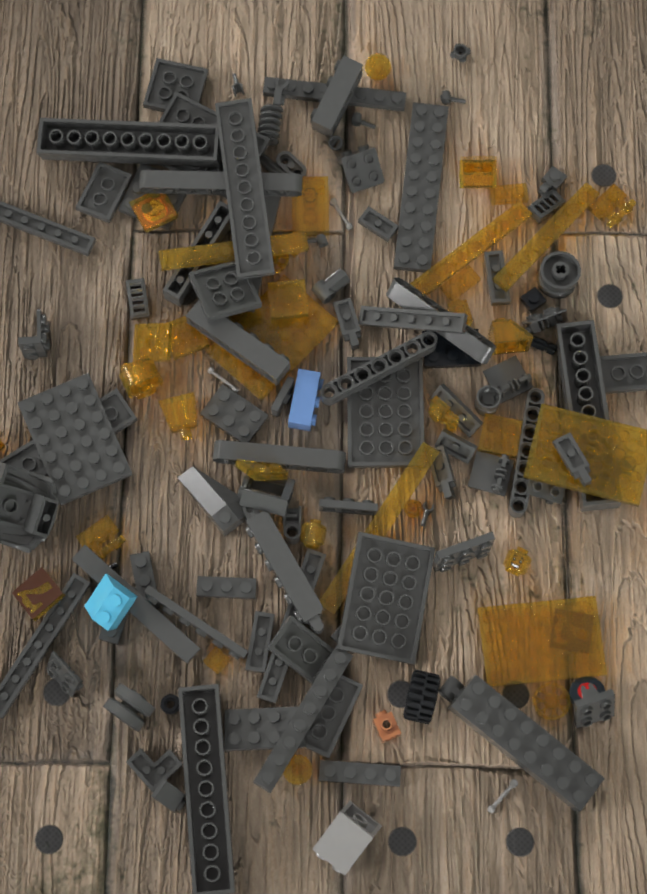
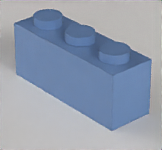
M298 368L288 428L311 431V427L316 425L317 415L314 414L315 408H319L320 397H318V390H321L324 379H321V372Z

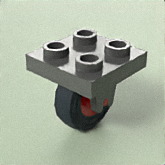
M590 676L580 677L571 684L569 696L571 703L574 705V723L576 728L588 727L595 722L607 721L614 717L615 694L612 689L605 691L601 681Z

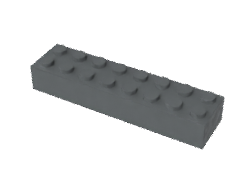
M477 675L472 676L448 707L450 711L574 811H582L605 779Z

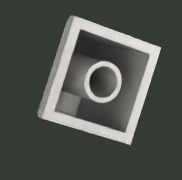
M349 801L312 850L316 852L320 859L329 862L336 872L346 875L381 829L382 825L353 802Z

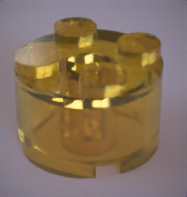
M147 355L140 357L132 363H125L120 367L119 378L128 397L133 399L132 396H136L137 399L151 396L157 392L156 388L159 385L160 387L163 385V379L154 361L149 359Z

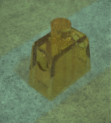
M194 392L160 400L161 411L171 432H180L181 440L191 439V429L198 427Z

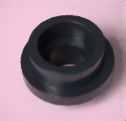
M168 694L162 698L161 709L163 712L172 715L179 711V698L176 695ZM173 701L175 703L174 707L168 708V702Z

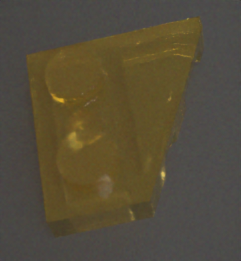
M236 459L235 467L255 481L287 480L288 472L279 464Z

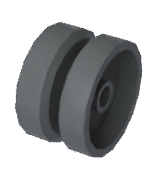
M556 251L547 255L543 259L537 274V284L543 294L555 299L565 298L572 294L581 276L579 261L573 255L563 251Z
M119 683L114 693L122 702L120 703L114 698H109L103 707L139 732L145 723L137 713L150 717L156 708L135 690Z

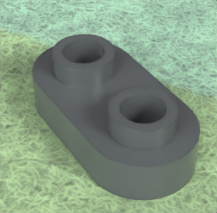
M282 151L277 155L276 164L285 173H300L303 176V181L306 179V167L291 152Z

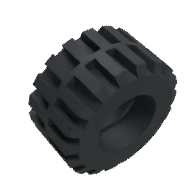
M417 669L413 671L403 713L404 719L424 724L431 722L440 685V676L438 674Z

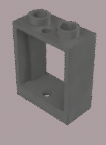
M250 469L248 476H244L242 486L240 485L238 497H241L239 505L285 516L293 496L296 480ZM251 488L281 495V497L251 490Z

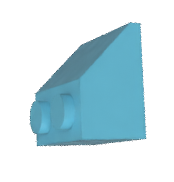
M105 574L84 607L95 622L107 631L117 629L138 596L110 575Z

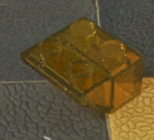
M461 156L459 171L460 188H496L497 156Z

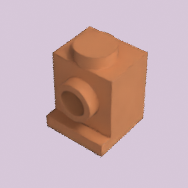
M386 710L375 714L376 718L373 719V724L382 743L401 736V731L392 711L387 713ZM384 721H388L390 723L389 728L383 727Z

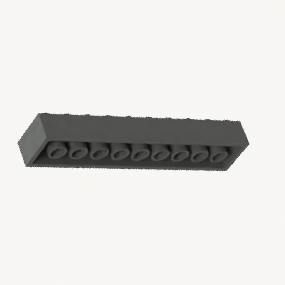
M40 118L36 153L42 160L220 167L221 165L218 125L63 118Z
M594 320L556 324L554 335L557 345L568 430L590 464L589 468L591 470L588 473L592 479L591 484L584 487L579 478L576 479L580 511L619 508L622 504V496Z
M219 684L178 688L192 892L193 894H236Z

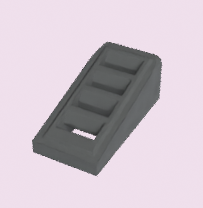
M552 189L528 207L527 213L540 224L561 207L566 200ZM553 195L559 202L556 203L551 196ZM548 199L553 204V206H551L546 200Z
M144 278L127 280L126 287L131 320L150 318ZM135 294H143V296L132 297ZM144 301V303L133 305V302ZM145 308V311L134 312L135 309Z

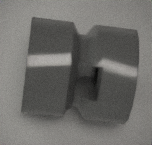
M485 385L478 390L474 403L478 414L488 417L497 412L502 398L499 389L492 385Z

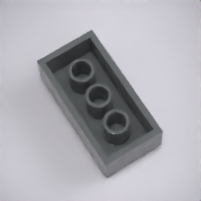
M344 55L341 60L338 59L336 62L334 76L329 77L326 86H328L326 92L321 93L318 99L319 106L317 109H313L310 116L312 129L329 138L334 135L363 76V64Z

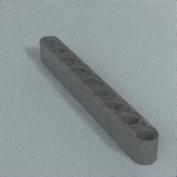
M140 171L139 191L148 194L226 195L224 172ZM262 172L265 196L298 197L302 195L303 176L301 174Z

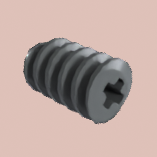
M275 104L262 106L260 109L261 114L259 115L258 133L270 138L269 146L277 145L279 143L277 139L280 137L278 132L281 130L279 126L281 125L283 108Z

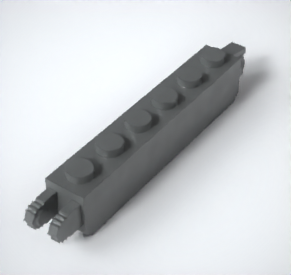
M244 506L242 509L247 525L245 531L249 538L253 537L256 544L254 546L259 555L263 554L266 558L264 563L268 571L273 570L276 576L273 579L278 588L282 587L286 594L283 596L287 604H292L295 608L294 616L299 622L302 621L304 626L308 624L314 634H321L324 631V625L320 618L323 613V606L269 513Z

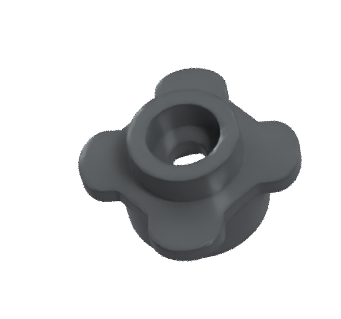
M456 44L454 51L450 53V57L464 63L471 50L464 44Z

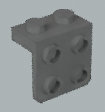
M368 144L358 147V151H344L341 153L342 156L337 157L338 163L343 166L350 192L355 193L384 183V176L375 147H369Z
M37 309V336L18 337L19 348L24 358L29 360L47 357V350H50V340L47 339V333L50 332L49 321H47L46 314H43L41 309Z

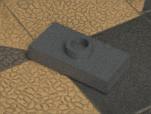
M289 376L286 378L271 407L273 416L278 417L284 404L288 405L292 395L290 393L295 383L294 379Z

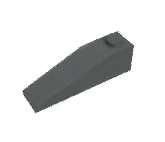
M194 466L177 477L224 537L246 521L242 509L244 506L239 505L241 497H238V494Z

